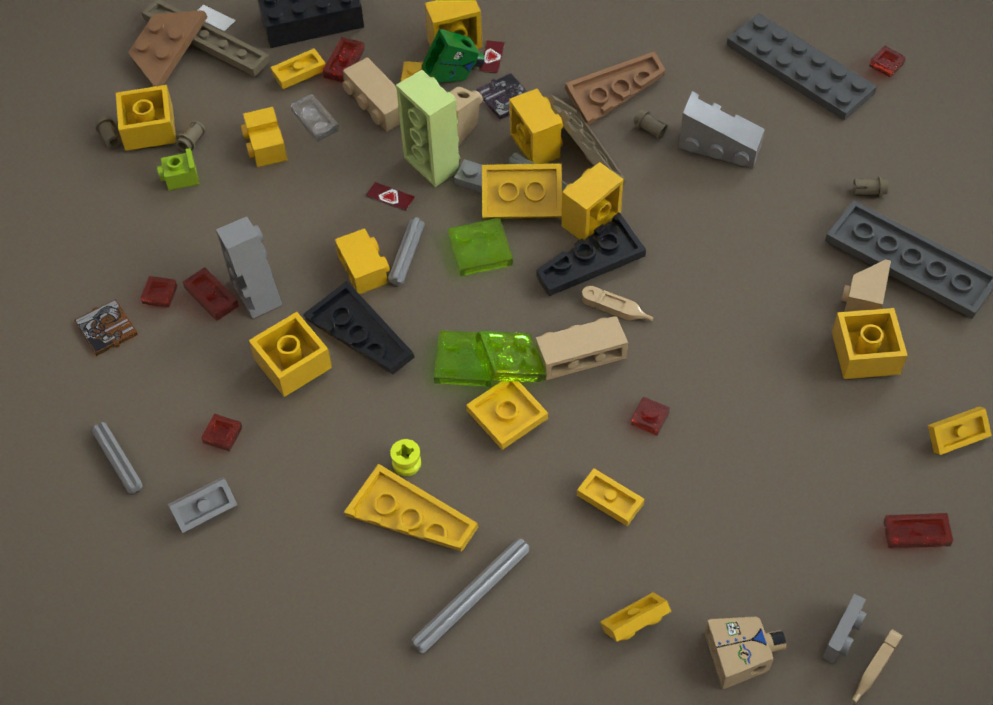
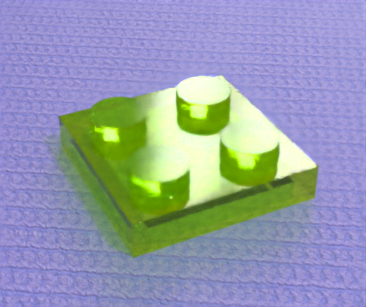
M500 218L448 228V236L460 276L513 265V256Z
M439 330L434 383L491 387L496 333Z
M478 332L475 340L491 380L543 382L547 374L530 333Z

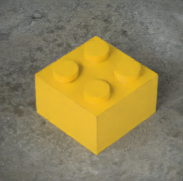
M435 0L425 3L427 40L430 46L438 30L443 29L468 36L472 39L477 49L482 48L481 10L476 0Z
M167 85L116 93L118 130L125 151L176 143L173 105Z
M538 89L510 98V135L525 158L535 164H546L559 159L561 146H563L561 138L563 122L559 114H555L551 109L548 98L543 97Z
M600 162L593 168L587 169L573 184H568L562 192L561 226L579 240L582 238L585 240L594 233V229L602 224L604 226L612 221L614 215L619 212L621 214L624 179Z
M894 308L837 312L832 336L843 379L901 374L908 355Z
M298 312L248 340L255 362L284 397L332 368L328 348Z

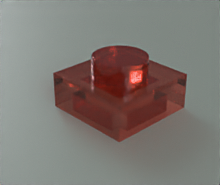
M884 46L871 59L869 66L891 78L904 65L906 57Z
M149 276L140 297L142 303L169 308L177 289L176 280Z
M643 397L631 418V425L658 436L669 415L670 407Z
M214 414L201 437L203 443L230 452L242 430L241 422Z

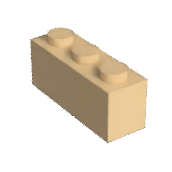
M368 57L343 70L344 82L342 84L344 90L348 95H352L357 100L362 110H367L376 125L380 124L386 132L400 125L396 86Z
M617 316L600 318L595 322L574 325L565 330L554 333L547 332L536 337L535 353L546 380L627 358L628 341Z

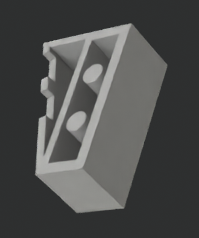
M692 91L683 111L679 149L754 168L762 146L765 129L737 114L734 117L720 110V105L713 103L711 106L698 99L699 94Z
M246 216L216 229L230 281L252 319L282 306L272 271L267 261L268 254L261 242L264 238L259 226H253Z

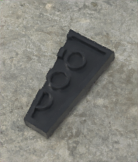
M619 212L612 217V221L605 226L602 224L594 229V233L585 240L582 238L574 244V248L566 253H560L536 270V277L548 296H552L645 257L646 249Z
M348 281L303 314L307 321L391 374L396 373L415 358L412 350Z

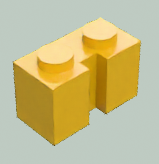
M269 107L243 113L245 124L241 125L244 140H250L249 143H246L249 158L255 157L257 168L287 161L285 145L274 108Z
M365 228L335 239L337 256L344 270L347 271L354 289L359 294L388 284L387 272L390 271L388 262L384 256H379L377 241L375 237H369Z

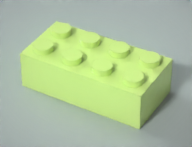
M420 70L396 85L403 155L434 187H437L456 175L460 168L459 138L457 134L458 120L456 117L457 102L453 94L446 92L434 77H430L423 70Z

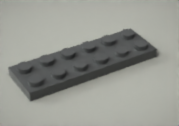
M760 13L727 39V46L843 120L848 118L875 94L877 86Z
M853 200L826 235V242L871 266L885 259L891 260L890 276L971 319L974 318L993 291L992 271Z

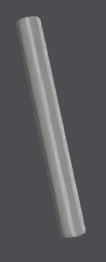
M521 538L513 541L412 638L413 647L418 652L425 653L529 552V545Z

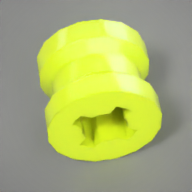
M401 439L395 442L390 450L394 471L401 476L416 474L421 467L418 444L409 439Z

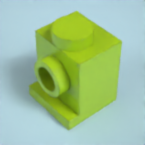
M191 148L186 149V153L161 158L162 165L157 166L160 181H166L169 191L199 185Z

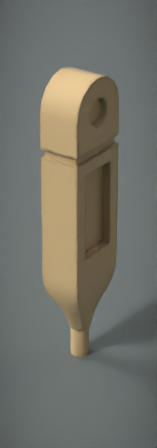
M587 286L582 290V301L588 306L596 307L598 310L628 321L636 319L653 321L654 317L644 313L639 305L632 300L605 290L603 291L595 286Z
M894 629L890 631L865 670L856 693L851 700L853 703H857L859 698L871 688L902 639V634Z

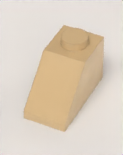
M885 259L853 275L850 286H844L841 301L846 302L844 312L882 308L891 260Z

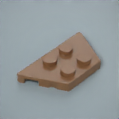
M198 10L152 15L128 53L154 87L165 84L208 18L205 11Z

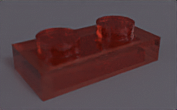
M341 37L323 69V77L344 82L343 70L359 61L365 50L364 42Z
M206 267L183 281L184 288L216 321L239 306L237 299Z
M947 513L886 515L883 520L888 548L951 546L953 543Z

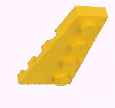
M380 464L376 466L344 511L346 517L460 552L464 550L479 528L477 522Z

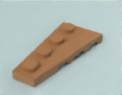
M655 51L569 81L565 83V91L576 110L579 111L588 126H590L665 75L666 69Z

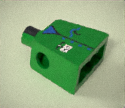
M439 29L422 63V69L428 76L434 77L437 82L464 81L469 76L473 67L481 68L484 65L485 57L483 53L477 50L470 37Z

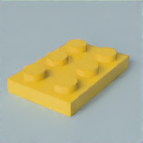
M562 164L482 165V219L562 218Z

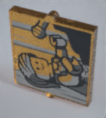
M116 299L99 308L94 307L91 312L74 320L96 356L114 347L118 348L121 343L138 335Z

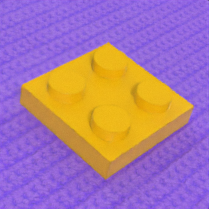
M510 375L466 404L467 412L501 450L548 419V412L513 375Z

